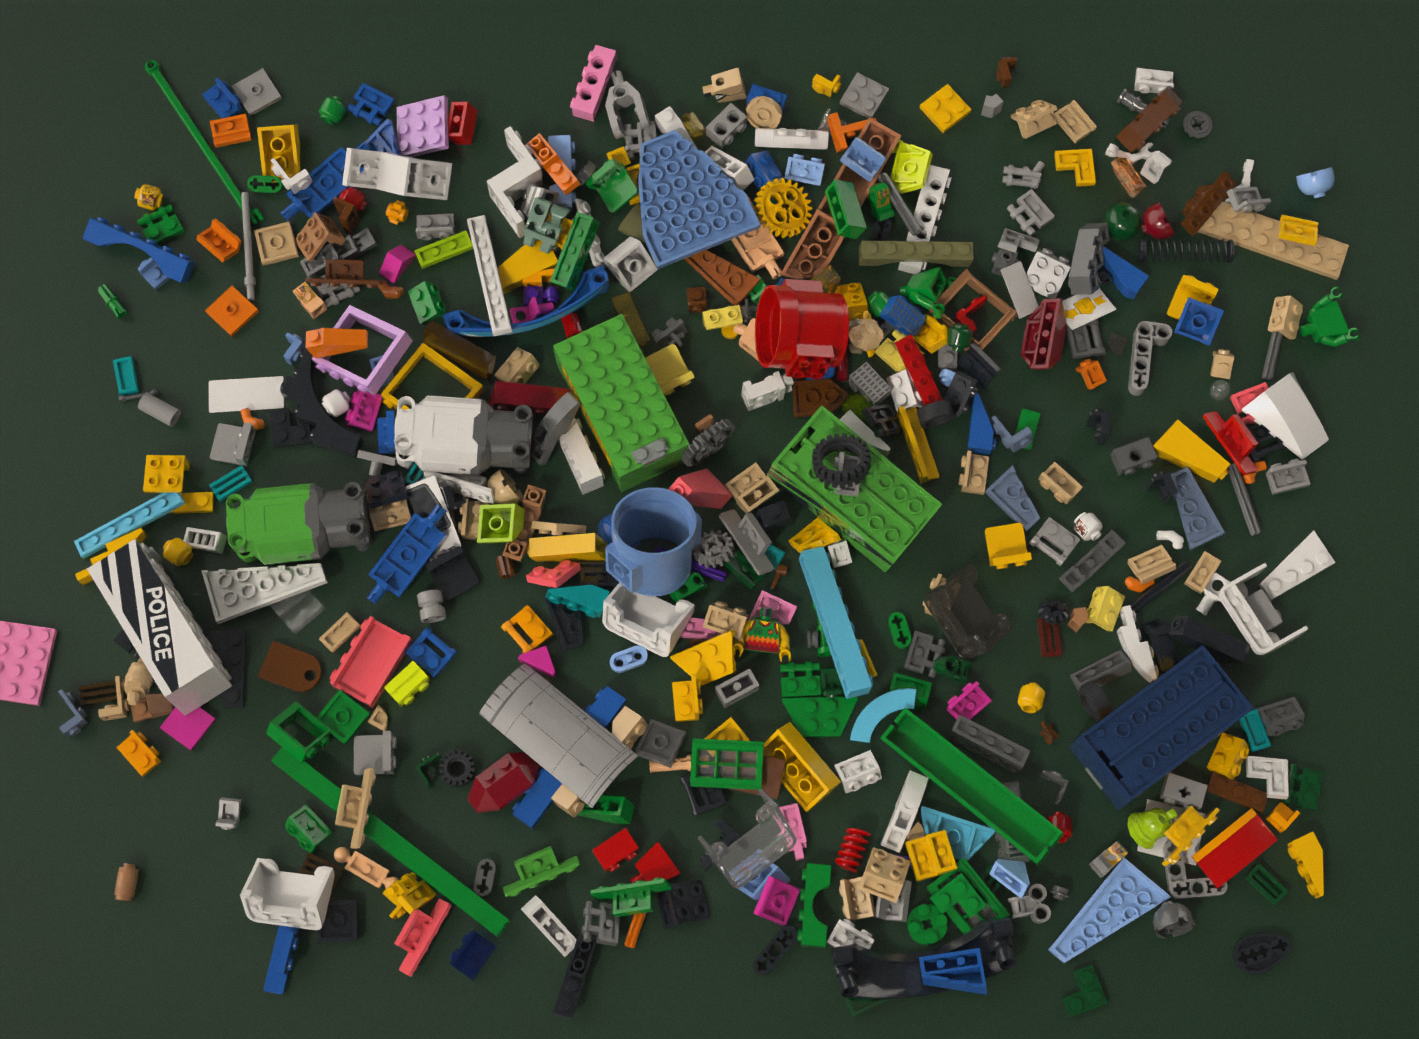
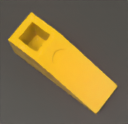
M1311 832L1287 845L1289 847V855L1298 864L1299 874L1305 877L1308 883L1307 889L1312 896L1314 895L1315 898H1319L1324 895L1323 849L1314 832Z

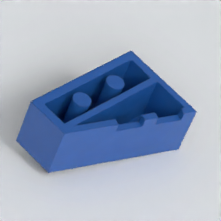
M980 948L919 957L923 985L987 995Z

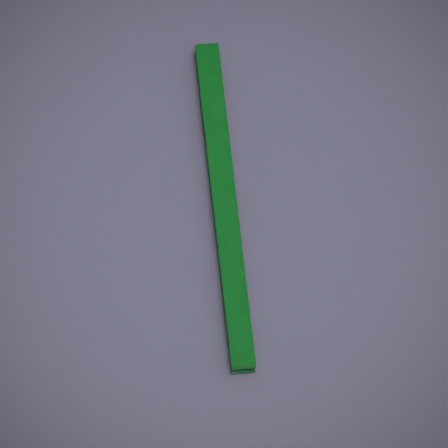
M281 747L271 761L337 812L341 789L305 761L301 763ZM367 810L368 822L364 825L363 830L366 836L496 937L501 935L511 922L508 918Z

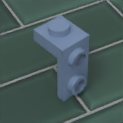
M996 416L991 417V426L994 433L1000 435L1004 446L1007 449L1010 448L1013 453L1021 448L1028 447L1033 441L1032 431L1028 427L1011 436Z
M61 689L58 692L75 716L59 728L67 737L75 736L81 732L82 727L88 724L85 719L87 714L81 707H76L74 704L76 699L70 692L66 693Z

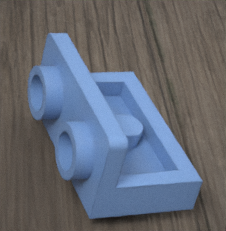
M856 137L840 161L870 182L885 162L886 157Z

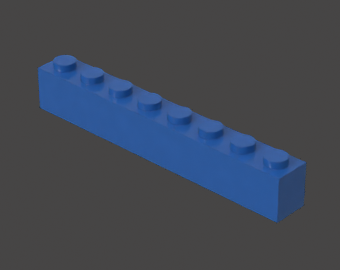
M608 686L604 690L602 688L595 696L597 699L593 705L589 704L584 711L606 730L627 703L624 697ZM544 768L539 771L538 779L534 785L524 792L526 796L523 800H518L513 807L514 812L512 814L514 817L532 830L554 801L551 797L562 785L559 780Z

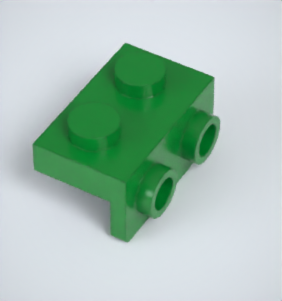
M427 281L408 291L421 325H425L438 316L443 317V314H446V307L439 295V288L435 283Z

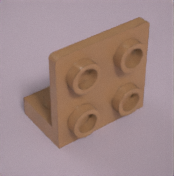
M314 212L307 221V224L297 235L295 242L307 261L312 262L326 241L331 244L343 245L346 239L332 218Z

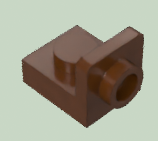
M705 287L686 288L688 312L701 313L707 310Z

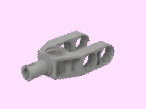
M616 71L617 76H615L614 72L611 73L614 86L609 88L605 107L613 134L616 139L625 136L619 113L620 108H625L635 103V112L640 120L641 129L650 127L651 124L640 93L627 81L624 82L621 71Z

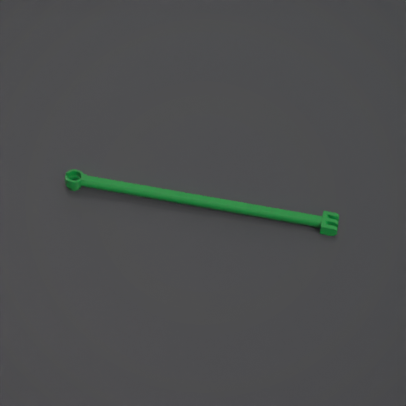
M149 60L151 65H154L153 68H149L150 64L147 61L145 64L147 74L153 76L242 210L241 192L160 72L161 68L158 62ZM250 207V220L253 224H258L254 218L256 216L260 221H263L264 218L257 208L252 210Z

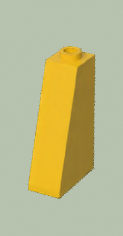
M536 239L534 247L523 245L497 269L503 294L523 286L524 278L542 270L555 268L558 260L553 250L549 254L540 251L543 241Z
M1179 420L1153 445L1158 457L1181 468L1188 467L1190 472L1213 483L1218 478L1222 480L1229 473L1227 468L1230 463Z
M596 533L529 538L527 554L536 562H562L564 560H570L571 562L606 561L605 547L608 543Z

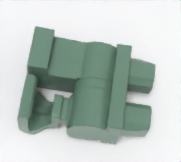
M538 196L534 199L526 227L523 231L525 234L523 244L534 247L536 239L543 242L540 251L549 254L553 247L557 245L563 227L560 225L562 218L569 214L571 210L553 204L554 202ZM551 210L552 217L551 221L549 222L546 220Z

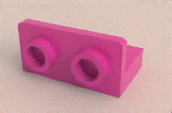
M360 390L354 392L351 398L352 407L348 410L345 420H347L346 426L351 427L353 425L371 432L382 396L377 393L376 395L369 392L363 393Z

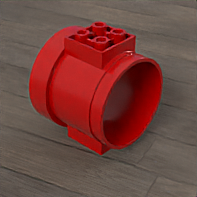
M785 279L782 286L768 285L763 290L755 319V347L761 366L764 368L785 369L786 377L819 379L823 378L829 367L835 368L842 362L849 337V313L843 295L823 292L821 281Z

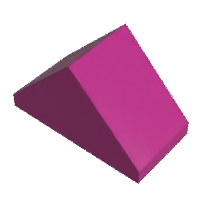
M402 245L388 251L379 274L395 284L414 260L416 254Z
M546 646L519 655L518 660L520 663H526L532 669L555 678L556 673Z

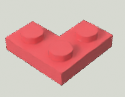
M564 560L554 569L544 568L543 566L535 567L533 571L526 575L528 583L558 588L579 572L581 568L579 563Z

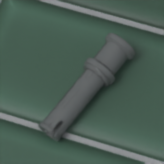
M1125 88L1117 103H1122L1129 107L1130 111L1140 113L1147 104L1141 101V97L1132 95ZM1168 117L1162 123L1163 128H1165L1168 122L1170 121V117Z

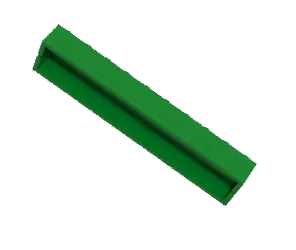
M904 708L894 720L899 728L896 729L891 724L880 739L1036 865L1040 866L1050 853L1048 848L1051 847L1053 849L1064 836L1063 832L907 708Z

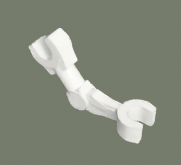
M1110 143L1105 155L1109 157L1117 156L1132 165L1142 158L1144 160L1156 151L1149 152L1148 149L1153 144L1147 143L1138 153L1130 154L1119 150L1118 146Z
M1246 159V162H1244L1242 184L1236 188L1250 187V173L1253 169L1254 160ZM1229 198L1226 199L1225 202L1230 204Z

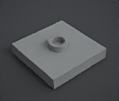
M263 68L232 85V89L242 101L241 103L250 117L282 99Z

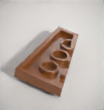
M708 250L685 258L697 272L734 306L740 305L761 281V279Z

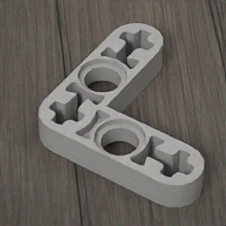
M1168 841L1163 846L1164 860L1172 853L1167 850L1171 847V844L1173 848L1177 847L1172 841ZM1183 850L1179 854L1181 858L1175 863L1180 867L1179 875H1173L1170 872L1171 863L1165 866L1168 892L1174 899L1219 896L1227 891V882L1222 885L1218 892L1217 888L1208 889L1206 881H1208V885H1214L1209 878L1187 879ZM1196 882L1203 886V891L1200 894L1193 891V884ZM1186 883H1188V891H1182L1180 895L1173 891L1176 884H1178L1179 888L1187 887Z

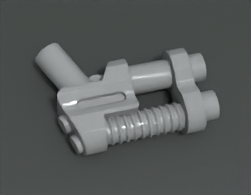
M1039 161L1033 170L1025 166L1023 168H1016L1013 165L1004 166L1003 173L1007 174V176H1003L1002 183H1006V186L1017 185L1036 189L1041 181L1040 172L1045 164ZM1012 175H1021L1022 179H1014Z

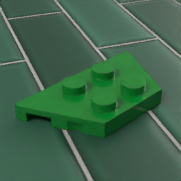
M846 697L782 698V704L785 706L797 731L803 738L841 737L858 697L848 699Z

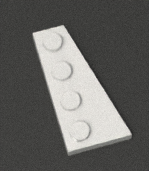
M1313 531L1259 586L1273 600L1332 566L1335 561L1315 531Z

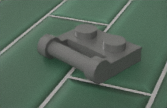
M1098 318L1074 330L1067 324L1066 331L1073 359L1092 356L1099 357L1106 354L1100 337ZM1088 326L1091 327L1093 340L1095 344V348L1091 349L1089 336L1086 328Z

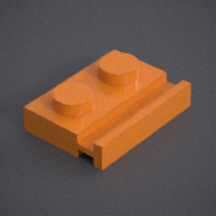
M246 114L210 121L215 148L251 141Z

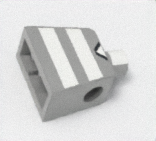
M529 185L522 194L521 210L529 217L535 197L539 196L556 204L560 193Z

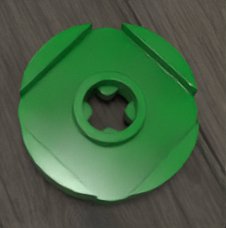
M922 904L914 908L908 916L907 927L909 935L915 942L921 945L937 943L946 934L947 917L936 906ZM929 919L933 927L932 929L924 930L922 921Z

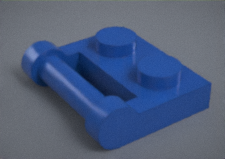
M427 627L405 653L435 679L456 656L458 651L450 648L433 633L430 627ZM427 639L446 654L443 659L424 643Z

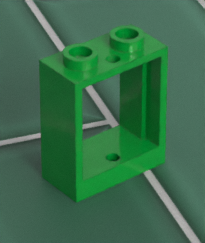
M296 701L270 722L266 734L302 763L307 758L311 759L320 747L324 748L329 743L331 729ZM294 720L317 738L306 748L283 730Z

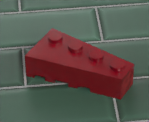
M496 381L490 392L489 405L494 410L515 411L518 406L526 405L531 409L533 415L545 416L567 392H571V389Z

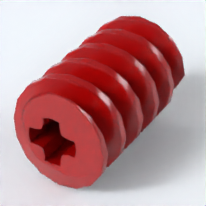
M847 828L846 833L848 835L843 837L846 843H841L840 847L843 850H839L837 853L841 858H836L835 863L845 870L857 873L853 867L860 866L856 859H863L859 851H866L861 845L869 843L864 837L871 836V834L858 828Z

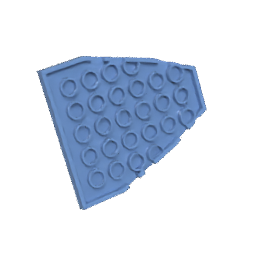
M676 130L641 143L638 183L643 239L657 269L760 228V223L746 193L742 189L740 190L734 184V181L728 178L705 152L695 148L692 142L684 139Z

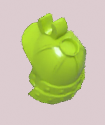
M1159 807L1151 808L1142 813H1131L1127 823L1130 835L1139 846L1145 849H1152L1156 840L1166 836L1164 832L1173 824L1172 819L1178 817V814L1174 808L1167 812Z

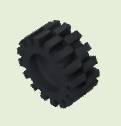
M453 750L451 751L452 753L445 754L446 757L441 759L439 772L443 780L450 786H456L457 788L465 787L467 783L473 781V777L475 778V762L467 752ZM454 762H462L465 765V772L461 776L451 774L450 767Z

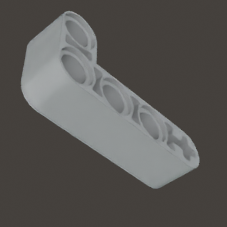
M1142 321L1137 325L1133 334L1128 390L1132 395L1139 396L1145 391L1149 381L1152 345L1164 346L1168 343L1172 336V329L1169 325ZM1140 330H1145L1147 335L1140 333ZM1162 332L1166 337H1161L1158 333ZM1138 347L1144 348L1146 352H1140ZM1136 365H1142L1144 370L1138 369ZM1138 378H1140V380H1139V386H1140V387H1138V384L1136 383V381L1138 380Z

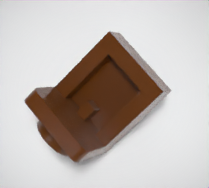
M1004 57L998 62L996 77L997 81L1001 82L1002 88L1010 86L1012 78L1009 69L1015 68L1017 63L1016 57Z

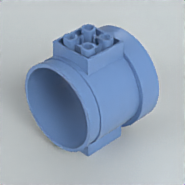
M644 488L626 495L618 502L612 513L611 533L613 542L605 547L606 571L632 594L636 592L645 596H662L678 590L690 576L692 549L701 543L702 519L700 515L694 511L691 504L683 496L668 489ZM646 538H661L675 543L678 547L666 552L647 553L630 547V545Z

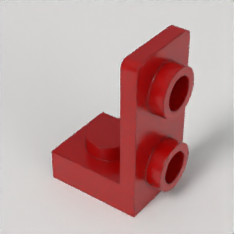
M985 295L981 298H975L970 303L971 306L967 309L962 308L956 314L955 323L967 324L968 328L972 330V337L975 335L977 328L971 318L968 319V317L985 305L987 300Z

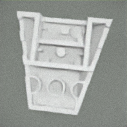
M1293 372L1279 380L1242 409L1245 414L1249 413L1253 416L1256 423L1262 424L1269 429V433L1272 436L1280 438L1283 441V445L1302 460L1329 440Z

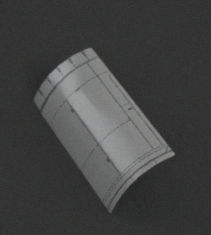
M526 663L517 668L503 681L479 712L483 718L591 808H593L602 793L618 774L638 757L636 753Z

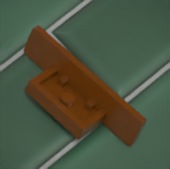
M1226 171L1222 172L1213 184L1200 186L1196 190L1194 197L1185 203V208L1181 211L1185 218L1181 225L1191 236H1194L1227 197V191L1236 186V182Z
M326 259V278H305V282H310V286H322V283H329V286L339 287L340 283L348 284V287H359V284H366L367 288H378V285L382 284L383 281L382 279H364V260Z

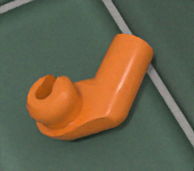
M249 408L240 411L243 422L251 423L256 431L264 428V421L252 417Z
M1265 461L1254 463L1258 469L1255 473L1243 475L1245 483H1254L1256 473L1266 470Z

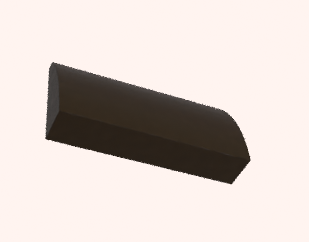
M431 321L424 328L423 343L445 359L490 383L496 356L434 321Z

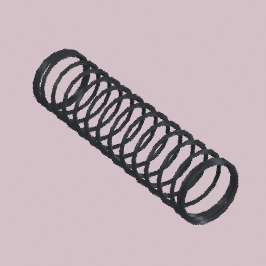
M1140 238L1137 248L1139 262H1147V245L1149 240L1152 243V262H1154L1155 258L1154 246L1157 240L1160 247L1159 262L1162 260V244L1164 240L1167 245V263L1169 261V245L1171 240L1174 244V263L1176 262V246L1178 241L1181 243V262L1184 259L1183 246L1185 241L1188 242L1189 263L1191 261V244L1193 241L1196 245V263L1198 262V245L1200 241L1203 244V263L1206 258L1205 246L1207 241L1210 243V263L1213 261L1212 247L1214 241L1218 245V263L1220 262V244L1222 241L1225 244L1224 262L1232 263L1235 254V245L1232 239H1229L1227 243L1224 239L1220 242L1214 239L1212 243L1209 239L1205 243L1202 239L1198 242L1195 239H1192L1191 242L1185 239L1183 243L1181 239H1178L1175 243L1171 238L1169 242L1163 239L1160 243V240L1156 239L1153 243L1152 239L1149 238L1146 243L1143 238Z

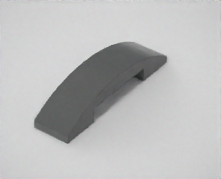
M1111 530L1084 557L1067 570L1059 580L1073 593L1126 543Z

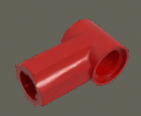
M571 313L561 318L567 339L582 332L576 313Z

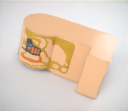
M306 282L293 290L301 305L313 319L327 310L325 303L313 292Z

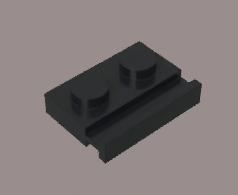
M975 343L970 345V348L957 362L972 378L978 380L977 383L983 389L990 384L998 371L1001 370Z
M581 562L580 586L594 585L605 590H614L619 584V581L606 571V562Z

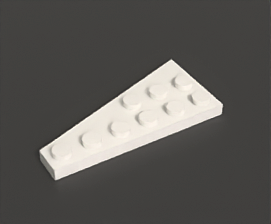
M321 563L299 564L289 567L283 565L273 568L251 567L238 568L237 570H202L215 620L218 624L328 583Z

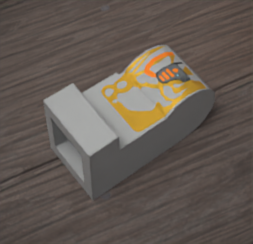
M1117 840L1089 865L1102 878L1128 854V851Z

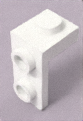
M274 158L271 160L273 164L271 169L277 177L281 176L283 178L281 182L287 190L291 189L294 194L306 189L313 182L306 169L289 179Z

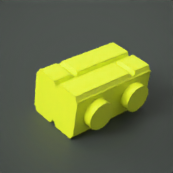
M412 661L384 688L401 707L404 704L408 706L415 699L414 695L418 691L423 692L428 688L430 678Z

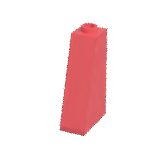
M708 468L678 477L668 489L683 496L692 506L718 509L723 508L733 496Z

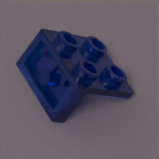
M475 930L471 933L468 931L461 941L463 945L459 950L455 949L449 958L451 960L450 965L473 981L496 949L494 944L479 935Z

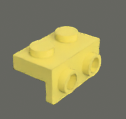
M739 305L703 312V324L706 330L743 323Z
M1109 586L1096 587L1087 609L1088 620L1086 623H1094L1106 631H1113L1125 596Z

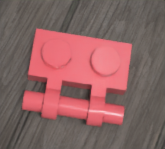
M1266 382L1231 395L1230 399L1237 414L1243 413L1242 409L1268 389ZM1249 413L1246 414V417L1241 418L1245 425L1256 423L1254 421L1255 418Z

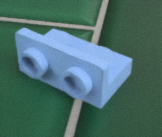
M793 154V157H788L784 179L820 186L825 163H822V159L811 157L810 161L805 160L803 155Z

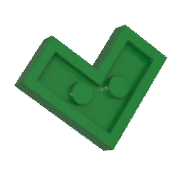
M962 873L930 897L942 914L957 902H959L970 918L987 906Z

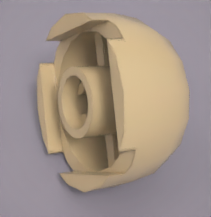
M499 469L490 477L487 488L493 490L494 504H518L523 500V495L520 489L516 492L517 489L514 485L516 483L505 470Z

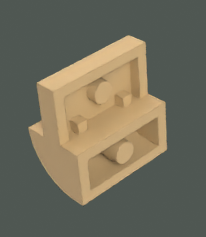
M756 462L725 484V487L735 498L737 505L747 514L779 492L768 475L764 474Z

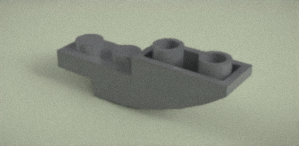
M567 392L553 405L531 438L535 444L530 455L539 465H546L560 434L567 433L581 404L571 392Z

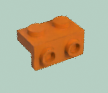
M216 218L212 220L211 227L197 235V241L221 262H225L239 253L241 240Z

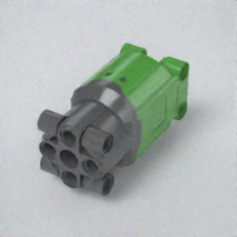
M349 482L345 485L344 490L325 491L315 483L256 489L249 499H243L239 494H232L226 500L228 543L245 563H251L256 558L264 565L323 559L332 548L355 546L359 551H367L372 545L370 538L372 525L366 489H361L360 485L356 482ZM235 502H241L239 507L232 508ZM250 552L247 556H242V553Z

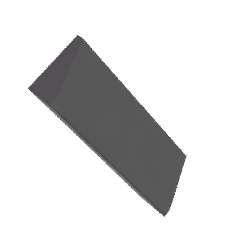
M1119 650L1071 674L1070 678L1077 690L1090 682L1101 687L1131 672V662Z

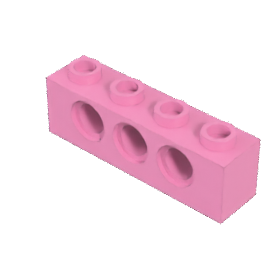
M595 45L594 50L589 52L588 66H584L582 82H578L576 88L577 96L576 98L573 97L570 108H572L573 116L594 122L617 60L615 50ZM591 81L597 82L595 84H589V82ZM590 97L591 99L584 100L583 98Z

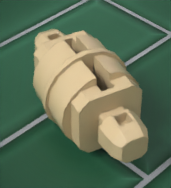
M141 657L137 662L131 663L125 675L124 689L129 705H137L140 698L144 699L152 686L153 677Z

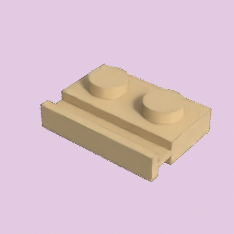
M1075 100L1054 113L1056 122L1075 144L1097 128L1095 123Z
M1163 545L1128 559V565L1135 576L1139 578L1141 585L1176 570V564L1172 562Z

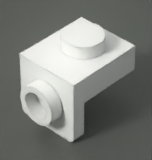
M1156 151L1147 158L1140 174L1155 184L1159 181L1164 168L1171 164V160L1165 154Z

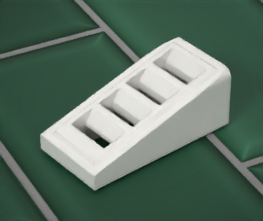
M187 527L183 541L194 549L222 554L227 536L221 532ZM196 533L194 543H191L193 534Z

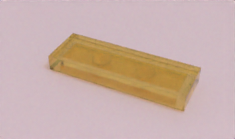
M627 292L612 298L617 314L623 315L638 346L650 343L630 293Z

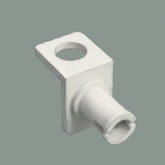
M1217 573L1213 574L1203 590L1205 596L1196 608V610L1204 615H1207L1215 601H1220L1219 591H1215L1212 588V583L1215 580H1221L1223 586L1230 583V581Z

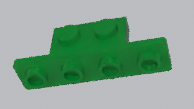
M654 878L652 881L645 882L639 880L633 884L620 883L614 887L600 886L597 889L590 890V895L597 901L613 899V915L620 917L653 912V892L671 890L672 885L664 878Z

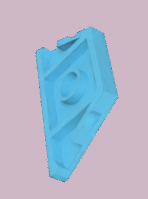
M924 806L921 807L925 836L946 830L955 860L959 861L964 857L968 861L995 833L991 828Z

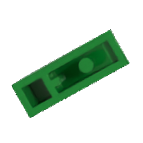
M601 795L593 808L585 804L583 810L577 815L614 824L630 825L635 806L625 797Z

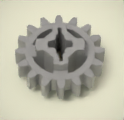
M711 530L710 534L703 532L704 536L701 537V543L692 549L695 561H698L700 566L705 564L706 568L710 565L716 568V564L723 566V561L729 562L728 556L732 557L733 550H735L732 538L728 537L727 533L722 534L721 530H718L717 533Z

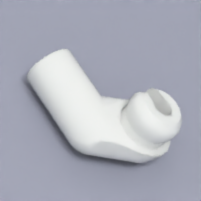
M1157 531V540H1170L1173 542L1172 546L1174 549L1183 548L1184 539L1175 531Z

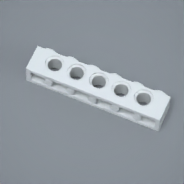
M930 165L925 187L921 188L913 215L921 229L919 234L924 235L925 238L920 239L917 235L913 236L909 231L906 241L929 242L931 236L935 237L937 226H934L935 220H940L942 210L939 207L940 204H944L947 194L944 193L945 187L949 188L952 177H948L950 170ZM931 186H938L939 189L935 190ZM927 202H933L935 205L929 206ZM927 218L930 222H923L922 219ZM900 262L898 270L918 274L921 272V269L925 270L927 262Z

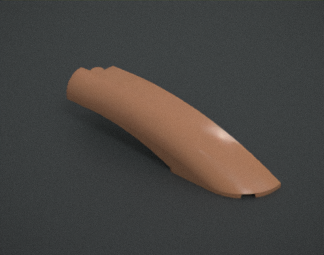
M870 117L858 138L885 156V162L870 182L845 164L841 166L834 179L853 183L860 208L869 194V187L874 185L901 137L900 134ZM826 195L787 261L781 275L792 279L813 277L827 267L844 237L838 236Z

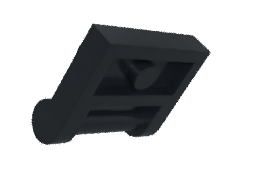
M1256 424L1248 428L1258 442V445L1274 438L1277 440L1276 444L1256 451L1254 448L1249 453V458L1253 463L1278 450L1288 449L1283 445V441L1277 436H1272L1269 433L1270 430L1264 425Z
M713 767L698 771V776L714 777ZM691 775L679 779L691 804L693 817L726 805L721 788L699 787L705 805L700 807L694 790L690 786Z

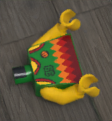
M761 607L760 617H752L751 620L746 621L741 638H735L733 645L735 649L740 651L739 657L742 655L743 650L779 654L781 662L782 656L787 655L789 662L791 661L789 635L785 627L779 624L778 619H771L772 608Z

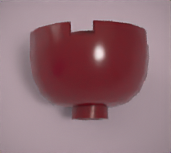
M1160 202L1146 209L1143 214L1144 224L1141 225L1145 235L1149 233L1153 239L1159 240L1175 235Z

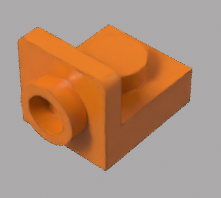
M1086 359L1080 362V366L1075 368L1077 372H1081L1085 384L1090 390L1107 381L1098 361Z

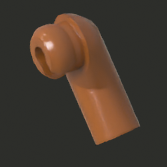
M385 280L382 281V284L378 285V288L388 299H398L404 295L402 287H389Z

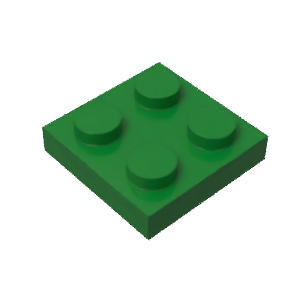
M339 690L316 718L331 729L330 734L346 745L371 714Z

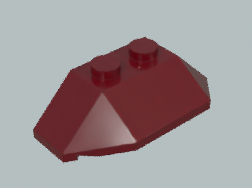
M1061 298L1043 299L1040 303L1041 305L1027 319L1021 356L1032 370L1051 369L1061 359L1067 327Z
M525 752L508 753L476 776L467 800L477 813L501 810L534 785L542 766Z

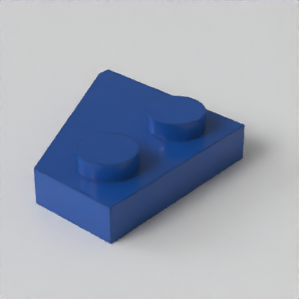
M386 119L365 141V145H368L371 151L399 154L393 122L390 119Z

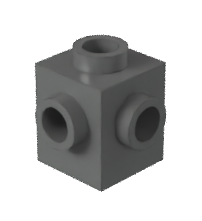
M1002 248L999 249V252L995 251L991 261L994 263L991 273L1002 276L1001 269L1019 262V259H1016L1018 252L1014 253Z

